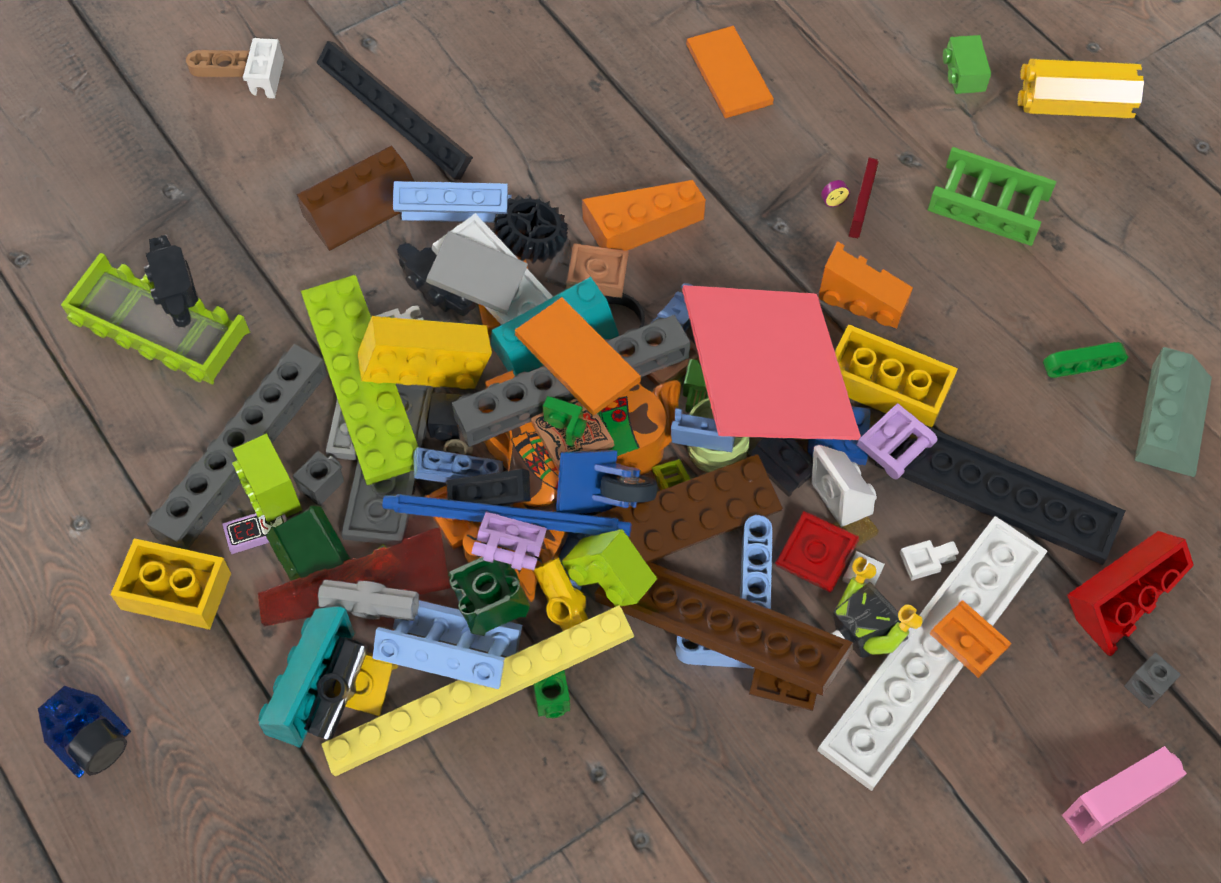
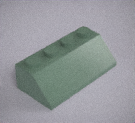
M1163 347L1153 363L1135 461L1195 477L1212 377L1192 354Z

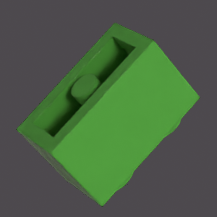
M981 36L950 37L947 48L943 50V62L948 65V80L950 84H953L955 94L986 92L991 71Z

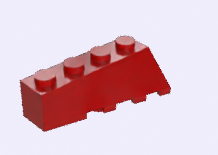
M1157 531L1067 594L1076 621L1107 655L1112 656L1118 650L1116 644L1123 636L1129 637L1137 629L1134 624L1144 613L1150 614L1157 607L1156 602L1163 592L1169 593L1194 566L1186 539Z

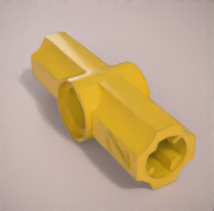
M559 557L551 559L533 570L548 600L546 612L553 623L560 625L562 631H565L589 620L584 611L586 608V598L580 590L573 588Z

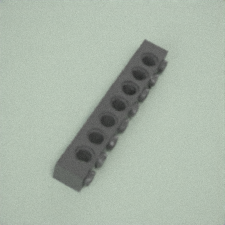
M675 315L667 318H658L651 324L639 329H630L624 335L614 339H605L620 356L624 354L631 355L630 357H621L641 377L688 359L691 342ZM543 365L533 371L519 373L513 379L503 383H494L483 391L464 395L457 401L452 402L454 418L468 447L530 423L532 417L543 413V405L547 396L565 402L571 401L575 397ZM541 387L549 388L547 390H539ZM514 398H519V399H521L520 401H517V402L510 401L511 399H514ZM487 409L493 410V411L490 412V413H483V412H482V411L487 410Z
M296 344L281 356L275 369L263 378L261 386L253 395H250L245 400L243 408L239 413L227 422L225 430L217 439H214L209 444L207 452L198 462H195L190 467L188 475L180 485H176L171 490L169 498L162 507L152 513L147 525L156 539L168 546L185 550L190 548L241 484L232 465V462L237 461L232 450L236 448L234 446L239 443H247L266 433L271 443H273L328 375L322 358ZM256 421H261L258 424L252 425ZM224 465L222 469L215 470L217 467ZM207 488L204 492L197 493L200 489ZM187 511L184 516L177 517L180 513Z

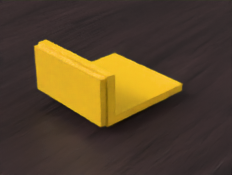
M367 652L356 679V692L347 701L345 707L380 716L391 672L397 669L398 665L372 659L373 654ZM336 680L333 693L338 696L341 692V684Z

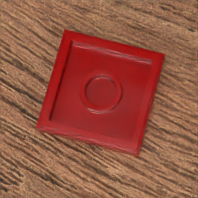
M803 511L775 565L831 593L859 542V536Z

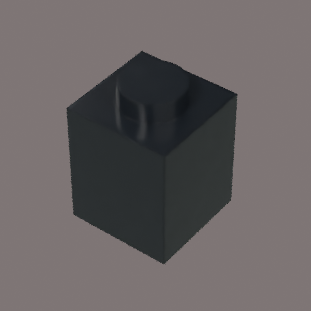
M432 393L428 418L430 438H436L440 441L460 440L461 430L454 418L452 402L457 401L462 395Z

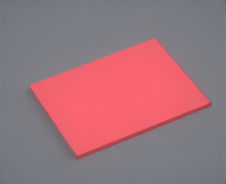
M683 286L682 291L718 436L859 440L861 437L817 294Z

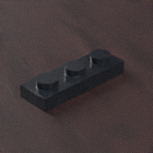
M518 469L447 480L448 500L499 506L531 501L529 470Z

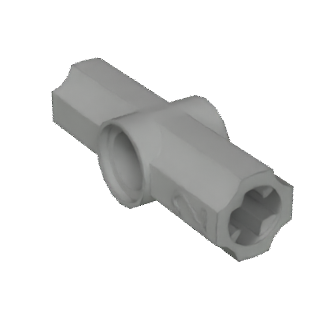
M324 580L323 584L320 585L318 593L320 608L343 607L347 612L367 619H380L381 616L414 621L419 608V594L417 592L386 588L382 584L369 581H358L357 584Z

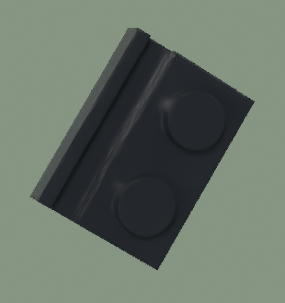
M764 437L757 443L754 449L747 452V458L759 455L769 479L788 497L792 495L796 488L802 486L812 477L813 457L793 438Z

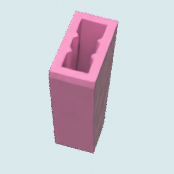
M1164 746L1080 796L1062 816L1084 844L1175 785L1187 773L1183 770V765L1175 754L1170 753Z

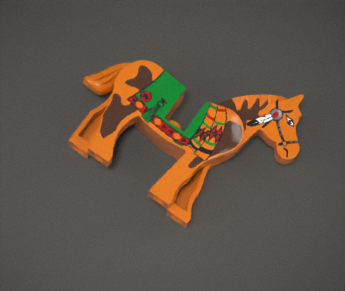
M513 370L485 381L486 388L494 383H503L515 377ZM671 380L660 384L653 389V392L641 386L639 382L597 413L614 441V447L608 450L617 451L616 463L639 469V475L652 471V467L659 465L664 454V448L672 441L671 426L672 421H675V409L679 408L680 381ZM514 398V399H511L510 401L517 402V401H520L521 399H519V398ZM487 409V410H484V411H482V412H483V413H490V412H492L493 410ZM531 422L483 441L489 452L497 460L503 461V466L508 471L518 469L529 470L531 501L510 504L511 507L556 512L559 471ZM479 528L470 529L463 538L464 555L468 563L482 557L472 554L474 542L487 544L477 541ZM546 530L539 557L526 554L537 558L535 568L551 559L558 558L569 532ZM526 568L521 570L515 569L525 595L532 602L535 598L536 583L538 582L534 571Z

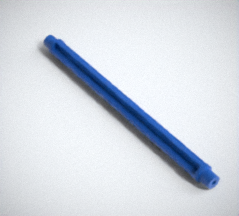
M397 494L396 496L384 495L382 503L383 509L394 510L396 513L482 522L485 513L489 512L545 527L547 530L591 535L623 529L626 535L630 537L632 526L631 522H622L616 518Z

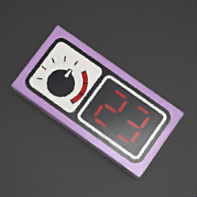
M255 513L223 523L231 554L269 543L266 538L267 533L272 526L276 527L286 522V516L282 515L267 522L264 515L258 518Z

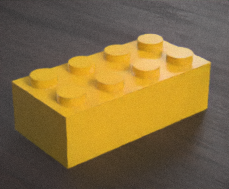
M372 316L358 350L361 381L475 389L492 351L487 325Z
M849 324L835 350L850 399L884 413L889 412L898 403L924 425L933 428L958 368Z

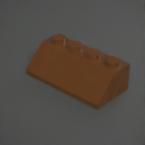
M391 145L297 194L303 217L327 249L331 251L402 213L393 210L394 181H415L406 163Z

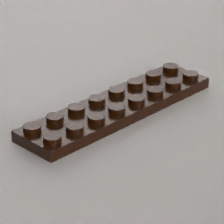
M651 562L647 563L657 580L637 604L620 606L623 613L821 696L824 695L853 651V642ZM600 586L595 591V601L610 608L616 607L607 598L606 592Z

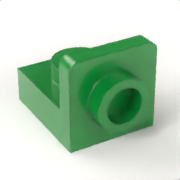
M547 396L543 405L544 421L555 428H567L566 445L573 447L576 438H581L586 428L587 421L583 420V407Z

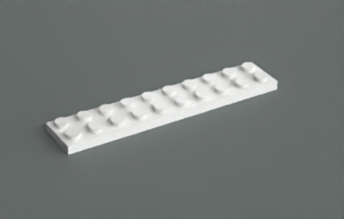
M994 516L919 615L923 620L921 627L917 629L909 628L908 639L902 642L893 653L888 655L821 743L817 751L872 791L964 666L930 635L931 630L962 600L989 624L994 626L1041 562L1047 550Z

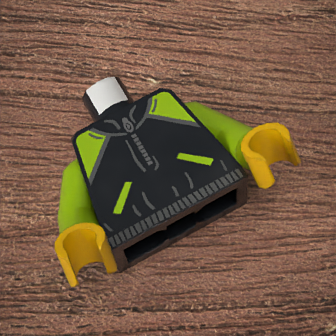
M858 557L852 566L857 576L856 578H851L833 612L836 631L831 634L853 642V650L862 658L875 654L893 653L902 642L908 639L909 628L917 629L921 627L922 617L916 614V608L911 605H904L898 612L871 582L866 584L864 582L865 579H871L876 575V567L871 563L867 564V560L863 557Z

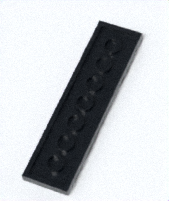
M927 426L937 436V442L931 448L926 447L904 468V473L900 477L991 517L996 516L1007 524L1101 565L1105 563L1126 510ZM912 433L890 455L896 460L918 437ZM875 463V466L885 470L879 463Z

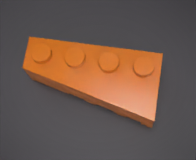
M693 180L582 199L583 221L599 247L628 251L704 220L706 199Z

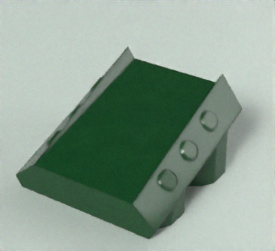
M310 506L308 510L276 527L272 526L266 535L278 561L283 566L289 580L298 593L352 564V560L322 507Z
M483 557L449 572L448 576L459 601L460 612L465 618L471 634L485 636L486 632L519 617L526 618L530 604L515 569L511 568V564L494 560L492 563L484 561Z

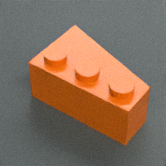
M837 241L825 265L818 296L819 300L831 306H838L851 311L855 315L875 320L881 325L897 329L908 305L913 287L884 269L878 272L866 264L868 259L861 255L855 258L843 250L845 245Z

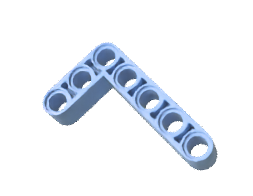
M754 515L745 522L742 537L740 598L771 610L772 524L766 517ZM758 531L764 536L755 537L751 532ZM758 559L763 564L754 565L749 560ZM757 587L763 593L753 594L749 591V588ZM677 636L676 656L683 663L754 668L697 644L698 647L695 649H687L683 646V643L689 640Z

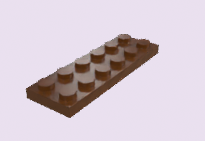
M757 454L658 491L654 500L637 502V507L628 505V508L618 506L594 516L616 518L622 522H631V534L628 538L644 561L650 563L745 526L748 518L754 515L768 517L780 512L783 507Z

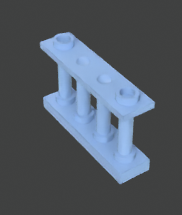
M394 181L393 210L395 212H402V221L464 222L476 213L483 222L494 223L496 214H507L508 199H512V195H508V184Z
M419 600L418 613L414 621L394 619V631L380 627L376 629L372 659L499 689L505 660L504 657L500 656L509 657L518 653L522 625L508 622L486 632L485 636L471 634L460 610ZM408 633L424 636L425 638L409 635ZM441 640V641H445V642H449V643H453V644H457V645L454 646V645H450V644H446V643H442V642H438V641ZM470 648L486 651L488 653L471 650Z

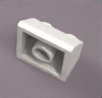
M822 445L815 446L812 485L839 525L843 527L872 515L874 503L877 499L876 492L870 483L867 484L864 481L858 465L855 462H851L845 452Z

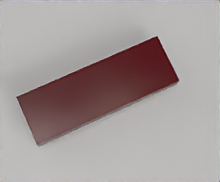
M868 158L848 237L857 239L860 237L879 163L878 159Z

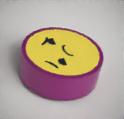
M836 180L824 187L821 197L828 207H836L848 199L850 190L844 181Z

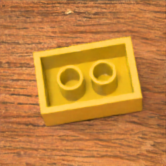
M134 538L110 595L120 610L210 630L231 572L222 557Z

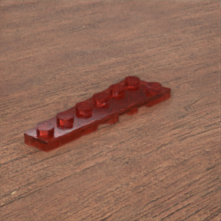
M440 527L402 540L403 543L392 547L379 548L374 550L373 554L365 557L344 561L343 565L329 570L322 569L309 574L307 577L298 578L259 592L261 623L265 627L312 617L315 609L320 608L318 593L320 585L323 584L324 580L357 584L358 581H369L382 584L386 588L417 592L419 595L450 589L451 585Z

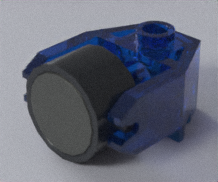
M63 686L38 708L44 743L78 779L85 772L91 776L106 770L117 761L126 748L127 740L124 737L128 736L131 730L97 695ZM69 744L68 753H67L65 747Z

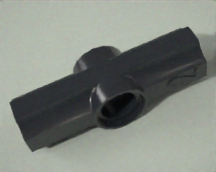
M347 637L340 638L327 673L318 682V695L304 727L308 733L328 740L333 738L347 701L356 692V679L369 649L365 644ZM335 680H338L341 684V692L338 696L332 690Z

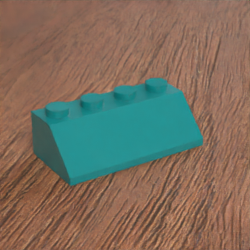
M591 277L492 330L491 346L508 372L513 370L516 376L519 373L530 372L543 366L539 359L515 336V329L561 297L604 340L619 337V332L607 299Z
M345 608L315 609L311 618L305 620L301 629L302 637L298 645L293 646L288 654L287 668L284 674H280L275 680L273 686L274 694L269 704H264L258 718L259 726L265 735L299 748L301 747L308 733L304 727L318 695V682L327 673L340 638L347 637L352 639L355 634Z

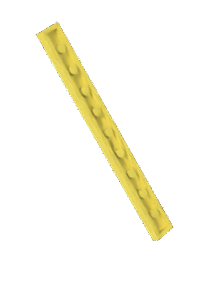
M620 605L505 658L499 689L457 680L322 743L321 745L331 773L334 776H338L633 638L634 634Z

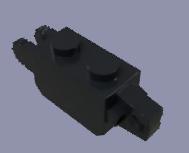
M161 235L160 237L149 239L150 252L146 253L149 265L144 266L149 282H154L155 288L150 289L155 305L161 304L166 315L170 314L174 324L178 328H185L191 322L189 308L195 306L199 299L189 264L184 258L182 249L176 245L171 246L167 236Z
M406 242L398 247L399 263L406 271L408 285L413 290L421 291L431 305L434 307L439 306L445 312L452 309L462 316L467 315L476 307L475 302L426 282L437 256L432 248H424L419 251L412 244Z

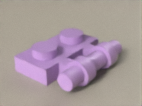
M486 512L478 531L477 541L487 544L475 541L472 554L482 556L484 561L493 563L494 560L511 564V568L517 570L522 568L535 570L537 558L526 554L539 557L547 528ZM498 546L514 550L515 552L498 548Z

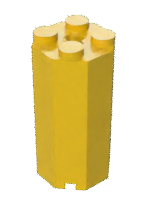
M1030 59L1028 64H1022L1021 80H1024L1023 90H1020L1018 93V106H1023L1024 112L1030 114L1134 118L1136 113H1133L1132 110L1133 108H1139L1142 99L1144 79L1143 76H1138L1137 70H1142V66L1136 63Z

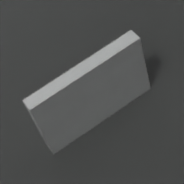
M448 231L426 282L507 315L528 263Z

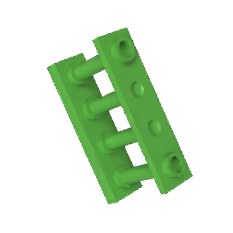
M952 147L946 168L951 169L952 172L945 189L938 186L935 187L927 211L1032 246L1041 225V221L1034 219L1040 200L1049 202L1057 181ZM962 174L978 178L971 197L955 192ZM988 182L1004 187L997 206L981 201ZM1014 191L1030 196L1023 215L1007 210Z

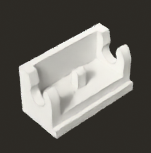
M253 38L243 79L247 81L250 92L255 96L257 94L256 87H261L265 90L267 98H275L284 62L278 39Z

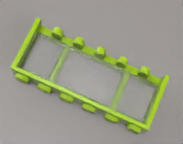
M100 253L61 304L68 315L66 317L68 321L77 327L86 326L90 328L94 334L101 338L110 337L125 349L134 348L149 360L158 359L173 371L182 370L197 382L203 380L213 385V380L243 336L251 333L244 316L238 314L235 320L232 321L223 308L216 306L212 312L205 309L203 302L199 299L195 306L189 308L191 315L190 324L185 328H178L170 314L166 315L161 304L155 305L150 289L155 288L154 282H149L146 274L140 280L134 276L127 265L121 264L116 269L111 266L106 255Z

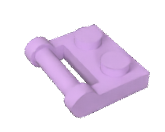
M897 403L858 440L857 446L884 467L886 473L891 478L898 479L904 473V468L926 447L931 448L937 442V436ZM912 433L915 434L918 439L895 460L890 454Z

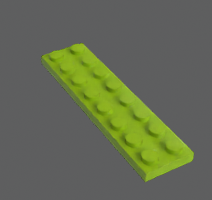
M356 275L302 290L301 294L366 484L370 485L414 471L413 453L418 444L396 384L361 381L358 350L371 315Z

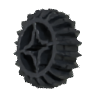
M529 194L525 199L520 195L515 199L509 198L507 214H496L494 219V234L515 256L521 257V261L529 259L532 264L537 259L541 263H544L547 259L553 260L556 254L562 251L568 237V224L565 223V215L559 214V207L552 208L550 201L542 202L540 196L537 199H532Z

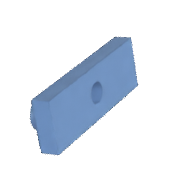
M416 447L413 453L414 478L447 483V480L503 472V461L419 447Z

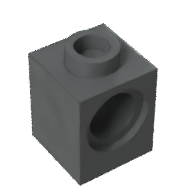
M319 451L293 475L297 489L318 506L344 482L341 464L330 455L326 457ZM326 474V476L321 479H315L318 475Z
M1155 652L1135 672L1124 687L1146 707L1150 708L1181 674Z

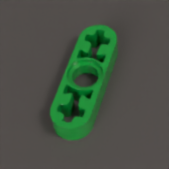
M1113 342L1056 352L1047 356L1043 360L1047 375L1051 378L1114 368L1126 362L1128 355L1122 343Z

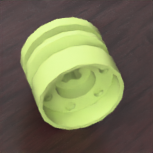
M709 398L695 405L689 415L714 419ZM735 437L732 453L688 445L687 450L692 462L699 469L709 473L746 459L749 449V437Z

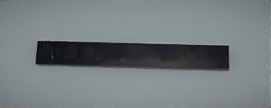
M327 41L317 64L452 178L461 180L473 157L335 42Z

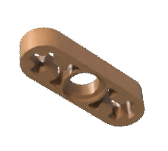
M196 50L187 55L186 63L189 72L197 77H243L249 51ZM222 61L231 62L226 67L218 66V64Z

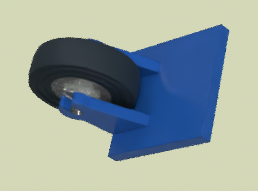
M616 450L561 452L556 512L571 514L605 512L612 509V505L628 508L629 506L637 507V502H649L656 498L657 481L650 477L639 475L640 470L637 468L616 463Z

